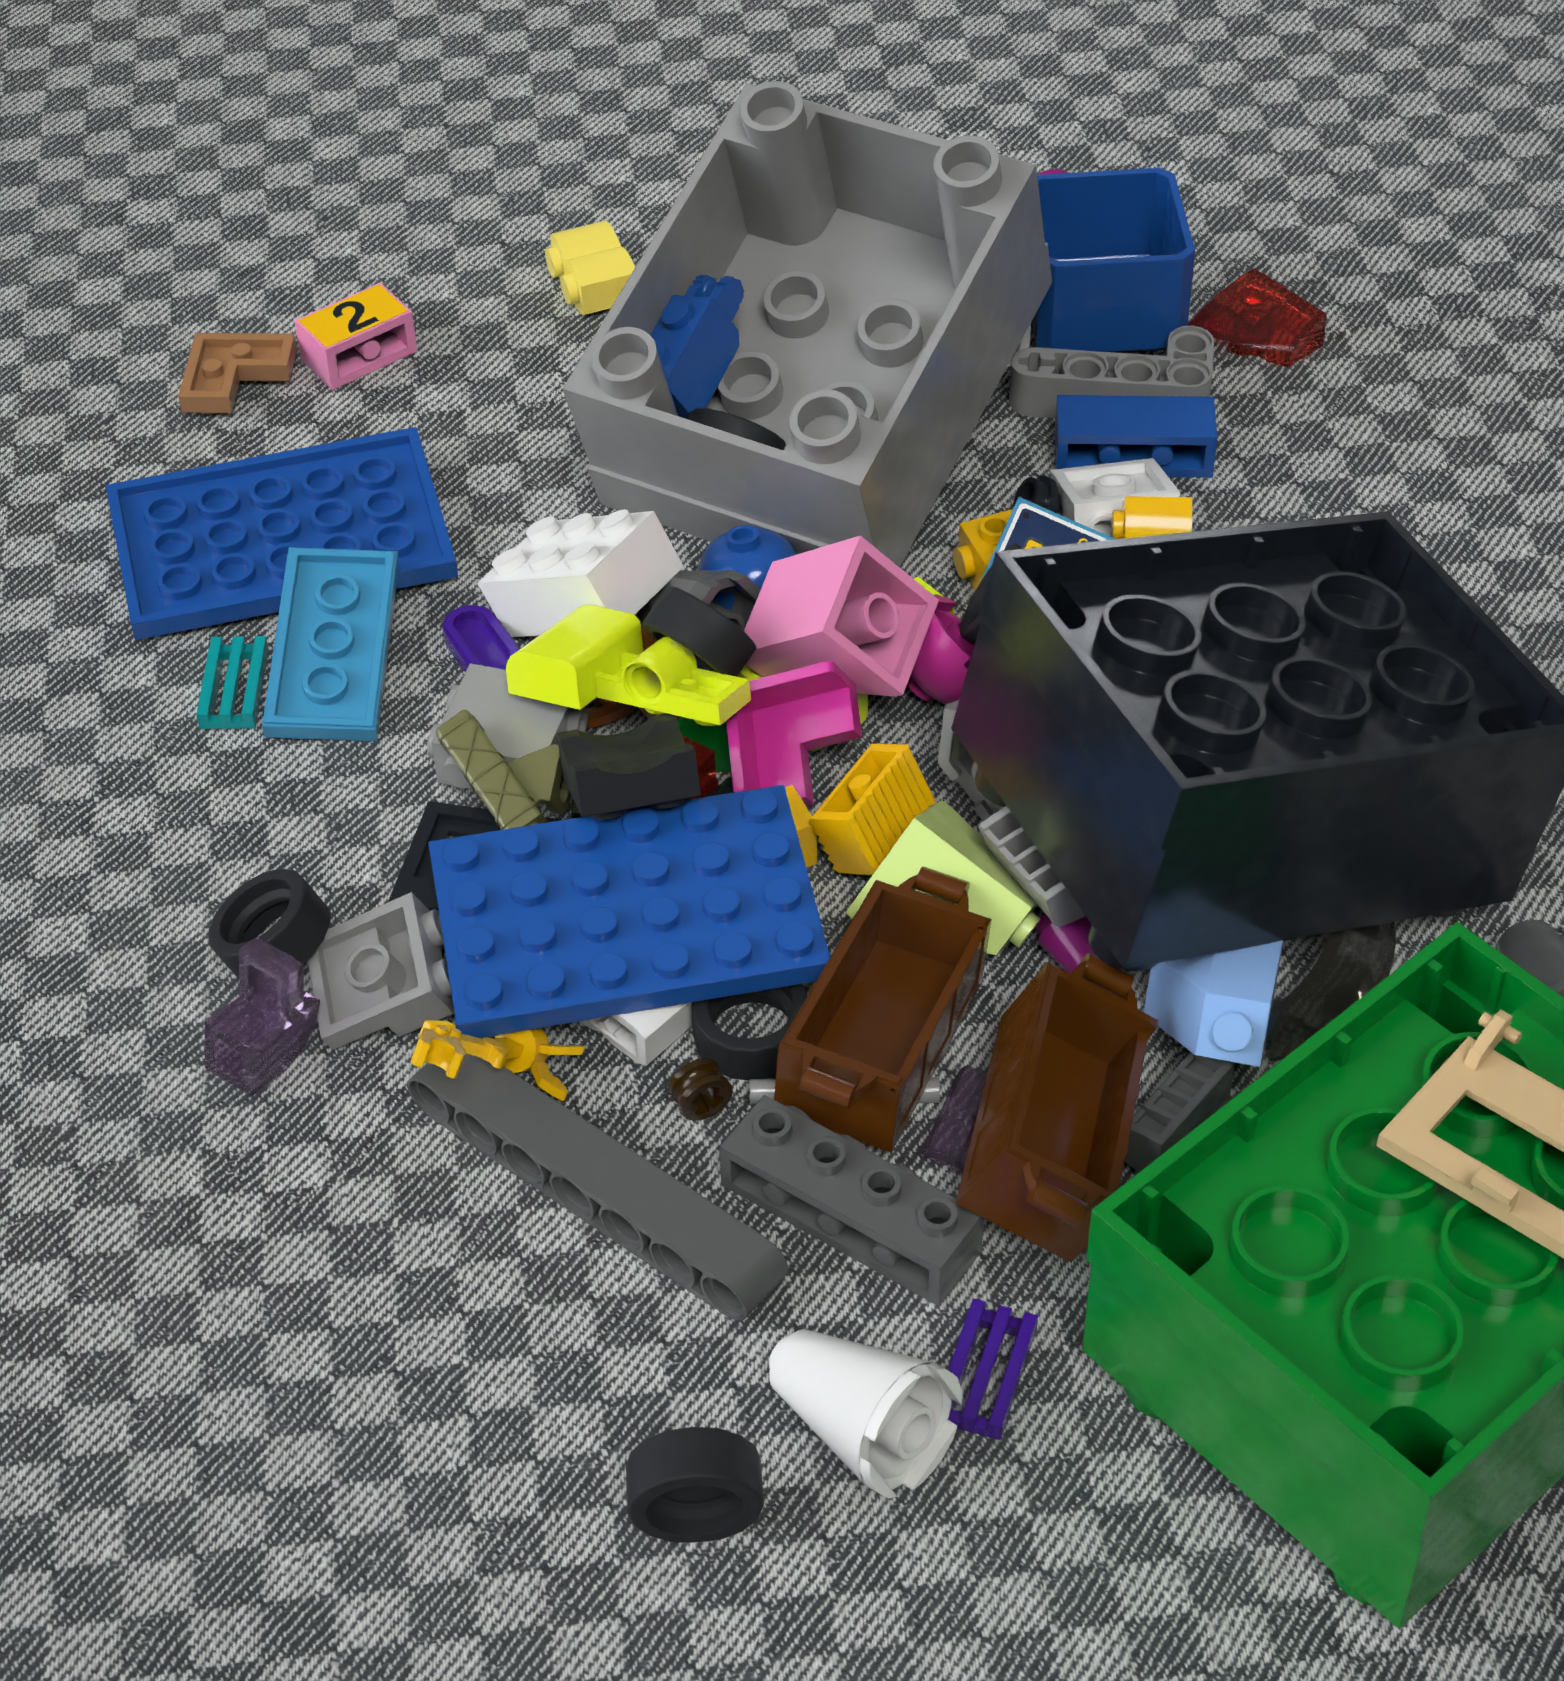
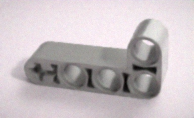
M1182 326L1176 328L1168 337L1166 356L1039 347L1025 348L1017 351L1011 359L1009 404L1015 412L1024 416L1055 418L1057 395L1210 397L1214 338L1209 331L1201 327Z

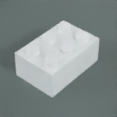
M624 509L604 516L592 517L590 513H584L572 519L555 520L554 517H546L535 522L526 530L527 537L516 548L501 553L493 560V569L477 584L497 619H499L511 637L539 636L583 605H594L635 615L684 566L654 511L629 513L628 510Z

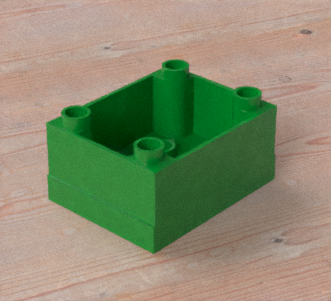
M1458 922L1091 1210L1087 1261L1091 1264L1082 1351L1125 1388L1128 1399L1140 1412L1149 1417L1162 1420L1332 1570L1335 1581L1347 1595L1361 1603L1372 1605L1398 1629L1404 1626L1564 1476V1258L1376 1146L1378 1136L1467 1037L1470 1036L1475 1040L1484 1030V1027L1478 1024L1484 1012L1492 1016L1499 1010L1507 1012L1513 1016L1511 1027L1522 1032V1037L1516 1045L1503 1038L1494 1048V1051L1564 1090V998ZM1466 1095L1432 1132L1437 1137L1564 1211V1152Z

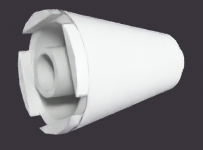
M807 1329L798 1330L780 1340L770 1355L769 1379L772 1388L870 1490L886 1498L897 1497L893 1489L902 1484L911 1490L921 1485L940 1464L954 1439L958 1425L949 1421L948 1417L952 1400L962 1405L963 1392L957 1376L940 1364Z

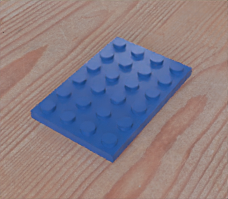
M417 427L106 485L130 622L135 640L279 612L289 547L398 551L399 570L396 589L458 577L456 558Z
M784 785L685 800L683 804L667 809H658L651 806L628 809L625 814L613 819L600 820L586 816L428 842L456 1026L465 1035L482 1038L815 982L830 959Z

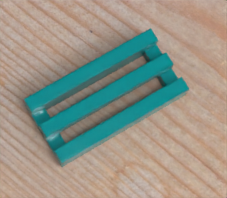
M233 636L232 644H224L222 637H211L196 713L199 729L256 728L269 652L266 636H255L254 644H246L244 636ZM224 660H229L219 715H214ZM243 660H251L241 715H233Z

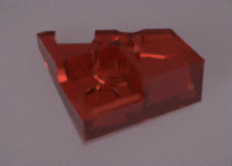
M1253 268L1217 294L1191 320L1188 326L1201 327L1209 331L1213 338L1229 342V353L1241 356H1258L1266 362L1289 367L1323 346L1327 314Z

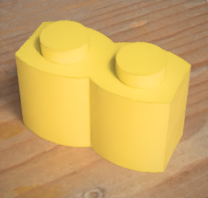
M605 220L550 234L551 248L545 250L546 263L552 278H560L566 303L568 305L574 303L582 315L610 309L635 269L629 253L620 245L611 224Z

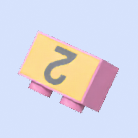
M381 282L295 320L301 361L331 390L417 352L412 311Z

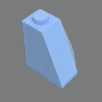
M1283 940L1158 963L1150 971L1144 1013L1157 1019V1026L1194 1055L1260 1067L1268 1035Z

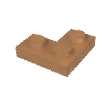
M195 333L178 395L181 413H232L240 381H290L297 353L295 334Z

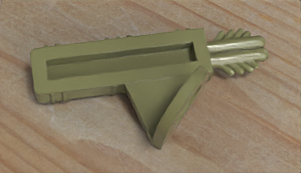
M468 710L460 711L436 729L438 741L463 772L464 778L476 795L482 799L501 830L547 822L541 813L542 810L539 808V804L542 802L553 814L562 815L566 812L572 795L563 778L559 745L552 744L507 762L484 733L485 730L478 720ZM561 776H562V785H561V791H560V795H559L560 780H561Z

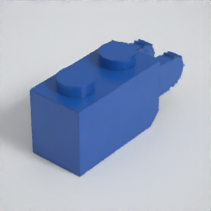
M700 274V276H696V279L693 280V285L689 286L684 296L672 295L651 333L679 417L688 419L692 410L707 407L740 346L739 330L732 323V320L740 308L739 304L742 303L745 290H743L741 280L735 279L732 276H724V278H720L719 282L716 281L717 278L709 277V275Z

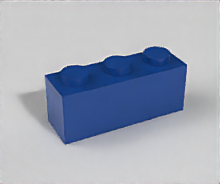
M1057 395L1054 433L1055 470L1154 458L1168 477L1213 478L1217 446L1214 397Z

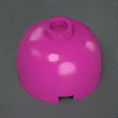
M936 594L934 596L939 601L907 685L922 700L930 702L934 698L940 703L947 705L960 699L975 645L962 638L960 635L962 620L950 612L957 603Z

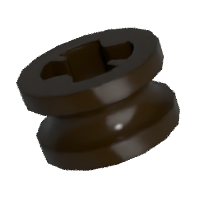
M701 1058L691 1061L678 1069L671 1077L668 1091L674 1101L679 1103V1110L687 1120L699 1121L714 1116L721 1111L730 1101L733 1087L728 1079L722 1076V1069L715 1060Z

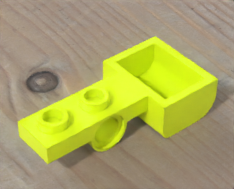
M594 605L578 607L511 655L506 665L509 694L578 710L584 708L595 698H601L645 708L651 714L660 715L667 713L693 719L697 724L703 726H715L726 722L732 715L751 701L750 679L697 668L693 652L669 637L659 639L643 651L641 623L634 614Z

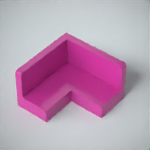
M825 661L750 680L751 701L726 721L734 792L784 785L785 787L793 785L806 806L814 804L808 750L862 737L856 684L833 661Z

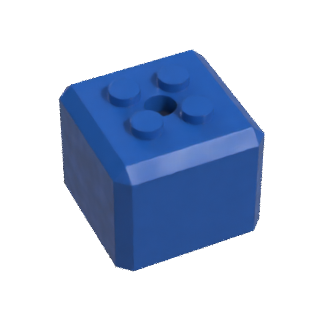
M1162 168L1037 175L1045 243H1048L1052 284L1031 321L1036 347L1114 353L1167 350L1170 333L1176 328L1188 326L1195 247L1175 174Z

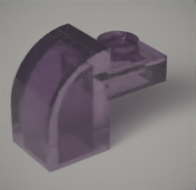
M258 937L239 949V997L204 1021L206 1070L248 1095L253 1096L279 1077L295 1061L314 1029L320 1007V999L304 991V964Z

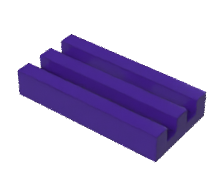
M972 1299L948 1369L949 1372L957 1376L960 1386H962L981 1327L990 1329V1333L963 1412L954 1410L956 1402L952 1400L948 1420L958 1425V1429L1001 1440L1036 1334L1038 1315L1025 1312L1023 1319L1012 1316V1308L999 1305L997 1312L986 1309V1301ZM1005 1334L1016 1336L1017 1338L990 1419L980 1417L978 1415Z

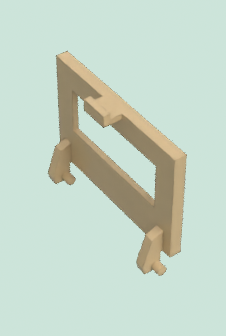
M1499 1010L1494 1016L1484 1012L1478 1021V1024L1483 1026L1484 1030L1475 1040L1470 1036L1467 1037L1378 1136L1376 1146L1564 1258V1211L1432 1134L1435 1128L1466 1095L1564 1152V1090L1494 1051V1048L1503 1038L1516 1045L1522 1037V1032L1511 1027L1513 1016L1507 1012Z

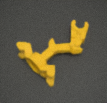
M425 1020L411 1057V1063L422 1068L424 1063L434 1064L444 1069L447 1077L455 1079L459 1075L466 1054L490 1062L493 1067L498 1069L504 1066L513 1073L531 1071L538 1087L551 1096L565 1101L568 1090L559 1078L551 1075L545 1060L548 1055H583L586 1046L549 1044L542 1028L496 1035L495 1039L489 1037L481 1039L462 1034L460 1030L456 1029V1025L449 1021Z

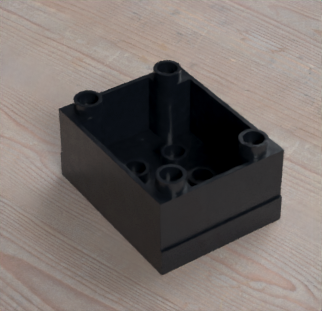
M1389 511L998 551L995 553L980 606L979 614L982 616V621L951 727L952 731L978 765L974 778L978 791L989 801L1009 808L1091 922L1088 942L1092 951L1109 965L1128 971H1144L1166 961L1429 915L1450 917L1461 913L1464 909L1512 901L1564 788V695Z

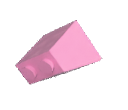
M861 535L771 563L744 629V632L753 640L757 647L746 665L760 676L766 677L825 661H833L856 684L858 694L901 696L904 694L939 599Z

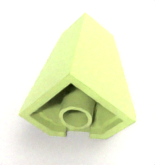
M943 800L912 820L845 912L852 919L854 918L876 880L899 887L900 884L910 877L917 875L921 867L924 866L970 882L968 911L992 919L987 946L988 954L997 955L1010 942L1019 948L1041 920L1033 913L1037 907L1035 901L989 851L984 838ZM924 893V894H926V895H929V896H932V897H935V898H938V899L947 901V900H945V899H942V898H939V897H936V896H933V895Z

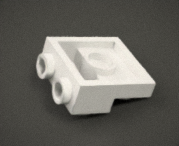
M1154 458L1050 470L1051 478L1056 481L1063 516L1110 537L1112 511L1122 510L1125 496L1180 497V491Z

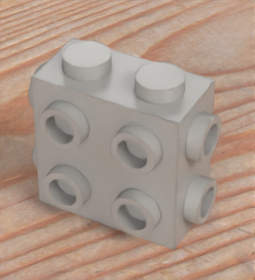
M470 663L460 685L454 684L449 692L447 712L441 724H434L430 731L427 752L430 758H434L438 783L472 789L464 778L463 772L453 758L445 751L436 735V729L460 711L468 710L471 715L475 716L485 730L484 733L507 762L552 744L558 745L557 733L576 729L586 732L588 711L587 708L578 710L509 694L506 670Z

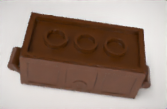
M924 866L921 867L917 875L910 877L900 884L899 887L879 880L874 882L779 1044L774 1093L775 1101L785 1106L791 1105L801 1109L812 1121L833 1132L851 1136L860 1142L892 1153L920 1101L928 1081L932 1078L982 984L992 919L968 911L970 882ZM924 893H927V894H930V895H933V896H936V897L945 899V900H947V901H944V900H941V899H938V898H935V897L926 895V894H924Z
M1087 953L1071 973L1047 962L1001 1016L955 1203L1069 1262H1072L1088 1246L1091 1210L1119 1189L1124 1160L1129 1148L1128 1140L1136 1098L1139 1096L1141 1084L1139 1083L1147 1041L1157 1029L1158 1024L1157 1019L1138 1010L1135 993L1132 988L1134 976L1109 965L1091 953Z

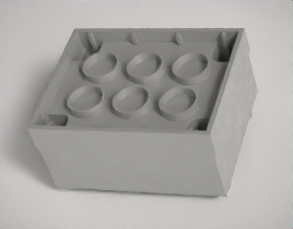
M769 81L757 86L746 83L563 387L564 395L590 463L587 469L600 504L616 510L625 509L629 513L654 511L661 525L711 542L740 525H751L768 529L786 538L796 549L797 554L861 535L900 567L1052 284L1048 243H1045L1036 164L1000 155L990 141L979 136L967 135L947 140L805 100L796 87L786 82ZM700 274L717 278V282L720 281V278H724V276H732L735 279L741 280L743 290H745L742 303L739 304L740 308L732 320V323L739 330L740 346L706 408L727 412L769 429L785 441L786 447L784 450L677 415L659 353L651 333L672 295L684 296L689 286L693 285V280L696 279V276H700Z

